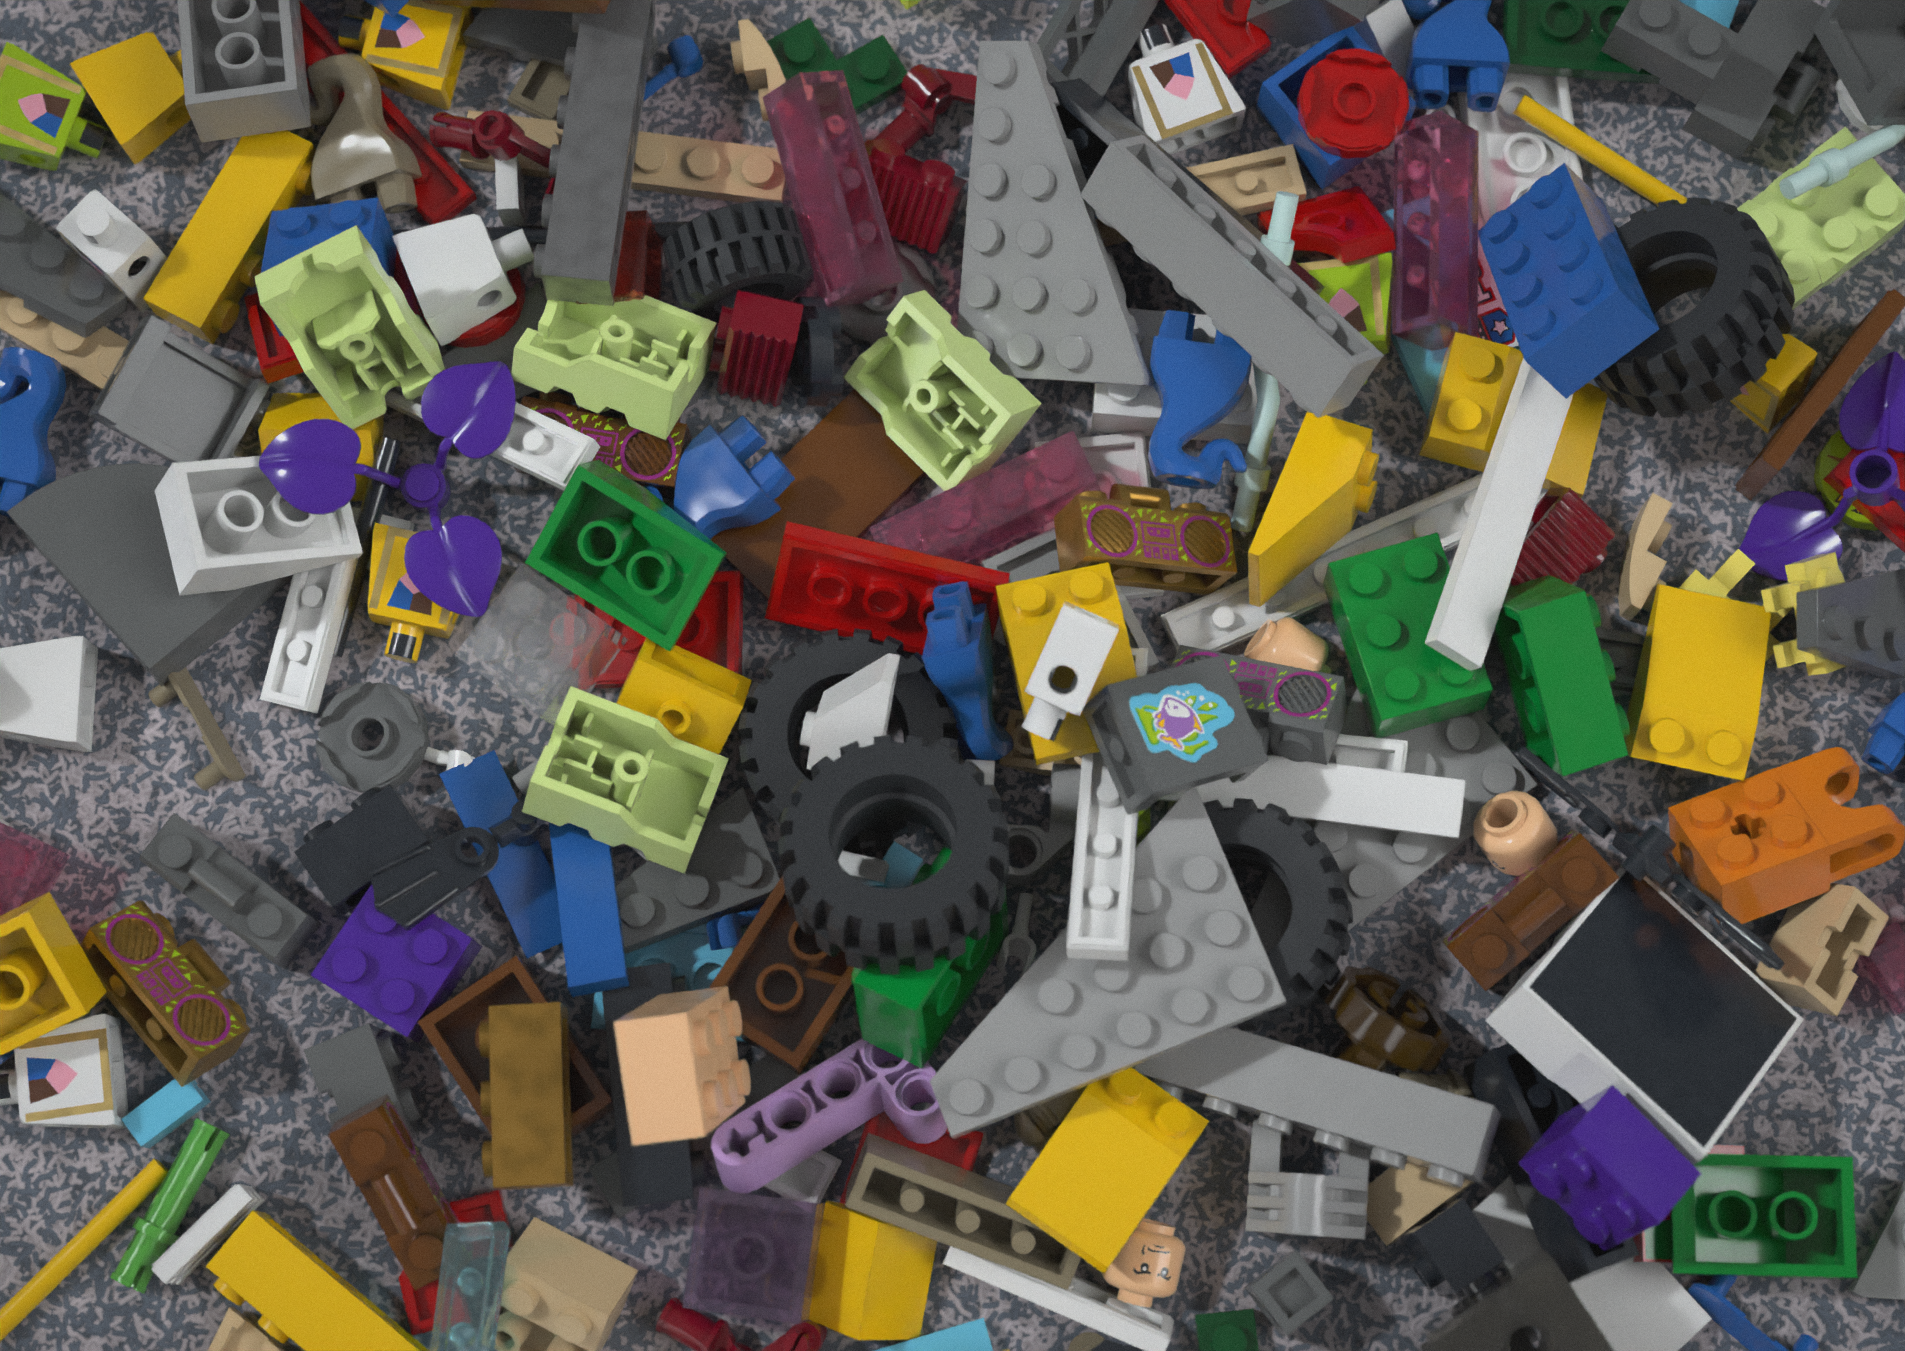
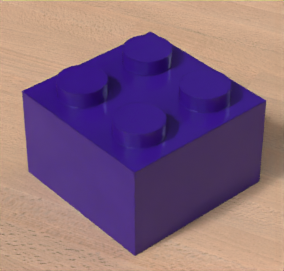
M371 884L311 976L402 1035L419 1043L425 1032L418 1021L446 1003L483 946L435 914H431L411 930L406 931L394 920L375 910L374 891Z
M1613 1084L1559 1116L1518 1163L1530 1175L1534 1187L1545 1197L1555 1200L1574 1219V1225L1579 1233L1587 1240L1598 1244L1604 1251L1660 1224L1701 1175Z

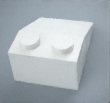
M260 456L172 463L155 489L179 595L236 590L359 558L363 551L350 502L334 513L325 515L309 514L293 507L279 494L268 477L260 470Z

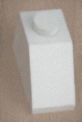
M888 653L825 690L817 713L806 712L800 745L810 747L807 762L808 770H811V767L825 756H829L832 761L841 757L840 747L858 741L860 748L873 745V737L887 734L900 655Z

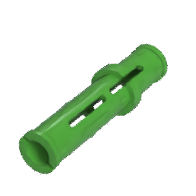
M195 1118L191 1131L144 1218L137 1216L132 1225L136 1232L115 1271L110 1275V1278L129 1288L131 1286L135 1291L143 1294L146 1292L147 1285L154 1274L151 1270L154 1267L152 1264L165 1253L168 1246H172L180 1238L175 1233L224 1141L230 1135L198 1118Z

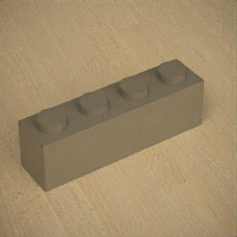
M871 1133L867 1134L847 1185L845 1207L1065 1290L1069 1289L1081 1259L1076 1253L1006 1205V1202L1016 1188Z

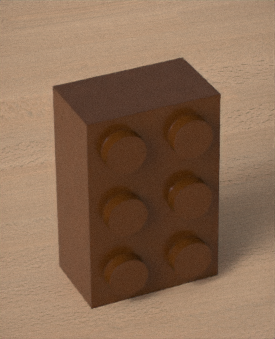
M782 875L709 988L728 986L730 1001L736 1000L738 1002L742 1018L740 1038L800 1075L854 992V985L851 983L854 967L846 964L845 952L840 950L837 956L831 957L817 947L816 934L806 935L796 921L794 908L789 906Z
M514 956L418 1021L491 1136V1117H483L481 1110L482 1081H490V1057H482L480 1053V1022L489 1021L488 1006L551 1003V1000L528 965L518 956ZM568 1028L573 1138L614 1109L611 1091Z

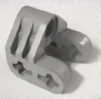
M968 760L974 762L984 772L985 785L990 784L994 786L995 761ZM1052 764L1048 832H1043L1039 826L1008 824L1009 847L1017 844L1025 845L1035 855L1033 863L1026 868H1015L1009 865L1008 885L1020 887L1031 884L1075 846L1081 765Z
M1254 1116L1245 1231L1366 1240L1370 1175L1369 1158L1371 1150L1350 1144L1347 1153L1339 1152L1338 1177L1283 1173L1284 1134L1257 1125L1259 1117Z

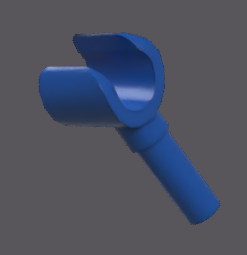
M690 35L681 36L667 46L672 63L663 67V70L646 82L644 101L678 76L685 78L696 74L702 69V55Z
M765 901L746 911L731 913L709 920L706 929L711 951L737 946L743 937L741 927L752 923Z

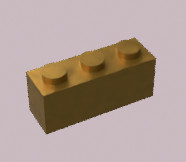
M561 1002L488 1006L489 1021H481L479 1026L481 1056L490 1057V1081H482L481 1083L483 1117H491L492 1141H484L482 1146L484 1176L493 1177V1188L500 1190L573 1186L568 1008Z

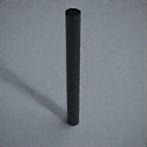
M380 436L372 468L393 475L402 442ZM371 478L368 479L356 522L363 554L358 559L333 655L342 657L372 553L375 523L380 524L390 488L389 485Z

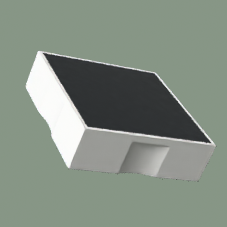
M1619 867L1615 873L1620 878L1568 921L1555 937L1551 949L1520 978L1485 1021L1546 1078L1566 1090L1580 1103L1613 1084L1694 1166L1708 1154L1804 1019L1647 876L1639 883Z

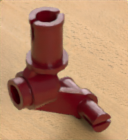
M924 64L914 66L907 72L902 81V89L906 92L905 102L900 106L902 112L874 139L872 138L871 141L876 139L894 141L900 144L906 153L924 135L930 138L934 134L937 114L944 113L950 107L953 100L975 104L977 75L926 67Z
M489 110L472 119L451 115L447 112H438L432 119L437 123L446 124V128L430 124V141L436 147L468 151L472 157L480 160L487 159L491 155L499 161H508L520 153L549 169L551 149L525 136L524 130L506 113ZM556 178L550 179L545 194L554 193Z
M676 1297L670 1299L656 1323L655 1330L657 1332L666 1334L694 1351H754L750 1347L736 1342L728 1321L721 1318L716 1322L680 1302V1299ZM800 1321L793 1325L788 1332L760 1351H819L827 1337V1328L823 1325H817L813 1321Z

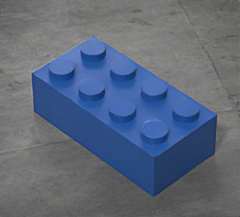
M1565 163L1549 175L1539 178L1528 192L1505 210L1498 211L1492 215L1487 223L1477 231L1524 360L1564 398L1567 399L1659 330L1604 201Z

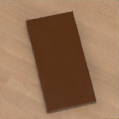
M1895 289L1892 291L1888 290L1858 323L1734 485L1736 486L1735 490L1751 501L1781 470L1904 309L1905 296Z
M854 389L780 459L795 477V480L774 499L781 507V510L755 525L721 531L712 537L711 541L727 552L724 559L736 571H740L744 575V579L762 597L769 601L787 521L862 538L927 474L886 434L882 415Z

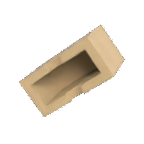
M1830 883L1829 892L1789 906L1769 946L1784 961L1785 965L1780 970H1775L1774 968L1766 967L1760 962L1754 974L1788 1005L1838 1016L1858 978L1852 971L1860 955H1870L1889 916L1856 887Z

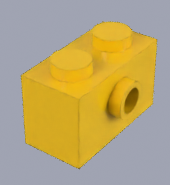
M646 638L621 689L616 704L658 719L677 739L720 754L743 709L752 680L675 645L673 650L669 652Z

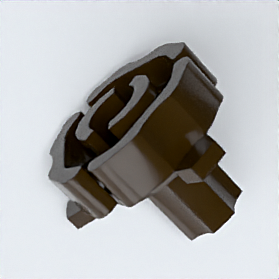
M1347 966L1335 984L1333 983L1330 986L1323 983L1317 992L1331 1009L1337 1011L1334 1018L1345 1033V1036L1330 1056L1332 1058L1383 1072L1388 1064L1407 1068L1415 1072L1420 1067L1424 1070L1432 1071V1069L1436 1070L1441 1063L1440 1058L1451 1044L1452 1034L1441 1021L1436 1009L1414 990L1407 989L1395 1007L1390 1006L1391 998L1401 986L1400 982L1393 976L1372 967L1356 968Z

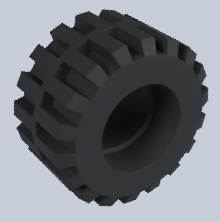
M753 201L717 208L690 220L678 228L666 239V243L663 244L662 248L679 308L719 323L722 306L734 308L738 289L791 301L810 286L814 277V271L796 212L784 203Z

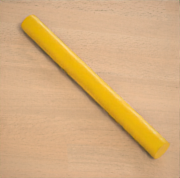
M1524 95L1516 105L1513 114L1658 206L1659 202L1672 199L1678 200L1680 204L1686 203L1687 198L1527 95Z
M154 1158L0 1309V1342L164 1181L169 1170L158 1159Z

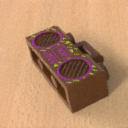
M540 392L538 399L523 396L521 405L593 438L600 445V448L592 461L600 460L639 485L653 486L660 491L662 497L674 499L679 462L692 439L688 425L680 423L681 418L678 419L669 436L664 440L629 426L625 414H623V419L594 414L593 411L583 407L579 408L578 405H572V399L564 394ZM514 467L515 470H516V472L528 474V473H526V472H524V471H522V470H520V469Z
M1571 829L1558 840L1557 846L1535 868L1531 867L1525 873L1516 876L1447 935L1442 942L1486 992L1530 955L1531 951L1572 916L1578 914L1620 877L1580 832Z
M388 1093L335 1121L328 1133V1137L385 1233L387 1242L414 1290H418L466 1263L469 1260L473 1245Z

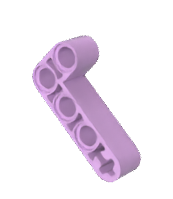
M861 1038L727 1120L716 1129L712 1137L711 1148L722 1183L729 1190L737 1193H749L757 1190L885 1111L900 1133L909 1141L921 1144L938 1140L946 1132L947 1125L930 1084V1080L936 1074L935 1070L928 1061L923 1069ZM886 1061L901 1062L893 1068L878 1067ZM847 1090L852 1092L842 1099L830 1098L833 1093ZM920 1102L933 1104L930 1108L923 1111L910 1109L913 1105ZM789 1121L803 1122L800 1126L791 1130L780 1128Z

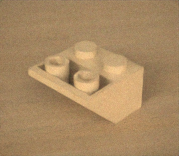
M534 1217L503 1261L477 1339L493 1346L498 1351H602L626 1303L638 1270Z

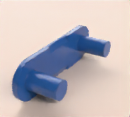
M1713 1275L1707 1285L1694 1283L1689 1288L1688 1293L1712 1320L1749 1351H1788L1778 1341H1772L1745 1318L1746 1315L1725 1298L1737 1280V1276ZM1801 1334L1790 1351H1816L1819 1344L1810 1335Z

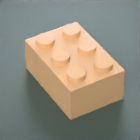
M728 986L658 995L614 1022L632 1146L705 1137L745 1103L744 1096L749 1095L751 1089L750 1072L746 1060H739L736 1036L741 1035L742 1018L738 1002L736 1000L730 1001Z

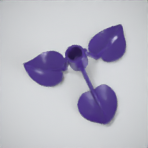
M1895 351L1890 352L1871 365L1857 379L1842 403L1839 413L1841 435L1850 448L1865 452H1862L1853 460L1849 471L1852 486L1843 491V498L1833 514L1826 518L1823 503L1814 495L1794 490L1782 492L1767 500L1753 516L1745 538L1739 547V550L1755 563L1750 569L1751 571L1765 578L1788 582L1785 565L1815 555L1833 552L1836 553L1838 562L1842 556L1843 544L1839 535L1831 527L1837 525L1842 520L1853 501L1857 499L1869 506H1882L1893 500L1905 512V492L1900 489L1897 464L1892 456L1888 454V449L1898 453H1905V361L1899 353Z
M494 361L453 366L437 374L428 383L421 399L422 418L426 427L432 433L445 438L439 445L436 461L433 465L425 463L414 465L405 472L402 478L364 464L356 463L361 450L360 438L354 430L336 420L313 419L296 424L279 434L266 447L259 459L260 470L268 477L279 494L288 503L309 514L325 515L334 513L348 504L356 491V478L354 474L366 476L392 486L394 489L401 490L404 498L415 510L429 514L430 523L433 530L414 534L406 543L404 554L405 568L413 584L428 599L448 611L476 618L483 617L486 614L491 594L501 572L502 549L499 539L488 524L472 516H455L443 525L440 510L448 503L451 495L450 484L443 475V472L447 468L446 461L452 445L454 444L468 458L482 459L500 448L510 433L515 415L516 391L512 375L505 363Z

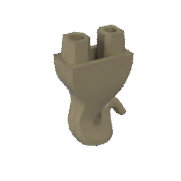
M350 53L330 56L309 66L306 75L316 100L315 107L309 103L311 124L317 126L329 125L317 146L311 166V181L316 201L332 204L347 200H362L377 194L384 213H402L417 207L413 180L422 177L413 151L388 128L384 121L381 87L372 67L359 55ZM345 92L343 101L340 105L339 93Z

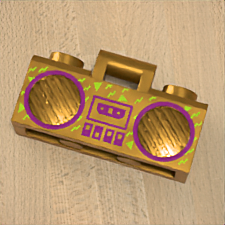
M1115 483L1110 489L1109 499L1107 494L1102 491H1085L1077 494L1054 516L1060 572L1109 562L1115 585L1206 595L1214 592L1237 573L1231 523L1228 514L1207 511L1204 504L1196 502L1181 504L1172 511L1169 492L1166 489Z
M139 900L90 927L80 946L106 989L107 993L105 995L179 1085L184 1087L232 1057L238 1051L251 1029L246 1024L245 1014L239 1004L232 999H225L221 994L231 984V981L197 940L192 939L177 947L178 942L174 938V930L168 919L160 913H153L143 900Z

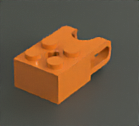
M1842 747L1822 750L1748 777L1744 781L1740 780L1668 807L1670 838L1677 844L1672 850L1673 857L1692 885L1741 924L1829 892L1830 883L1894 858L1899 854L1904 844L1905 826L1895 813L1883 804L1860 808L1841 806L1854 797L1858 789L1860 772L1859 765L1848 751Z

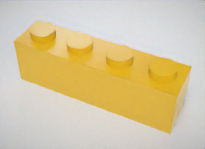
M288 130L241 137L143 298L158 317L211 344L215 342L220 332L226 333L232 328L239 314V300L248 286L254 287L256 285L254 276L261 272L271 212L296 207L303 194L310 195L313 192L311 166L316 149L311 142Z
M252 1210L206 1265L218 1277L213 1284L214 1287L238 1306H241L246 1300L262 1314V1317L257 1321L258 1324L268 1334L283 1344L291 1338L305 1351H430L266 1212Z

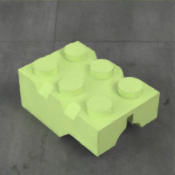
M1846 127L1816 148L1796 167L1788 169L1775 179L1755 198L1747 200L1737 208L1738 211L1748 213L1757 222L1789 275L1788 279L1793 286L1795 295L1792 310L1821 288L1831 284L1898 233L1905 225V194L1874 158L1850 169L1845 179L1829 187L1817 186L1791 200L1782 195L1779 187L1780 181L1809 166L1812 157L1830 148L1840 150L1858 141Z
M357 225L254 276L261 306L290 343L304 373L341 422L352 430L386 413L385 394L392 388L401 386L405 398L413 400L423 395L428 383L437 374L445 370L436 338L420 315H415L403 291L392 276H388L382 268L376 252Z
M925 290L902 297L886 319L888 325L885 331L888 335L879 338L868 350L860 354L843 378L882 415L886 434L944 492L951 495L978 484L1042 403L1015 377L1002 374L989 361L991 354L976 339L963 336L950 323L952 316Z
M636 291L616 297L614 306L547 300L545 310L538 323V331L527 328L514 347L511 375L514 381L544 393L553 392L560 388L571 392L578 406L599 414L610 409L625 414L629 426L666 440L709 370L717 323Z
M570 686L555 721L547 746L545 745L529 782L522 812L558 826L570 823L588 830L592 839L613 847L626 844L642 850L647 860L685 874L729 758L675 738L656 718Z

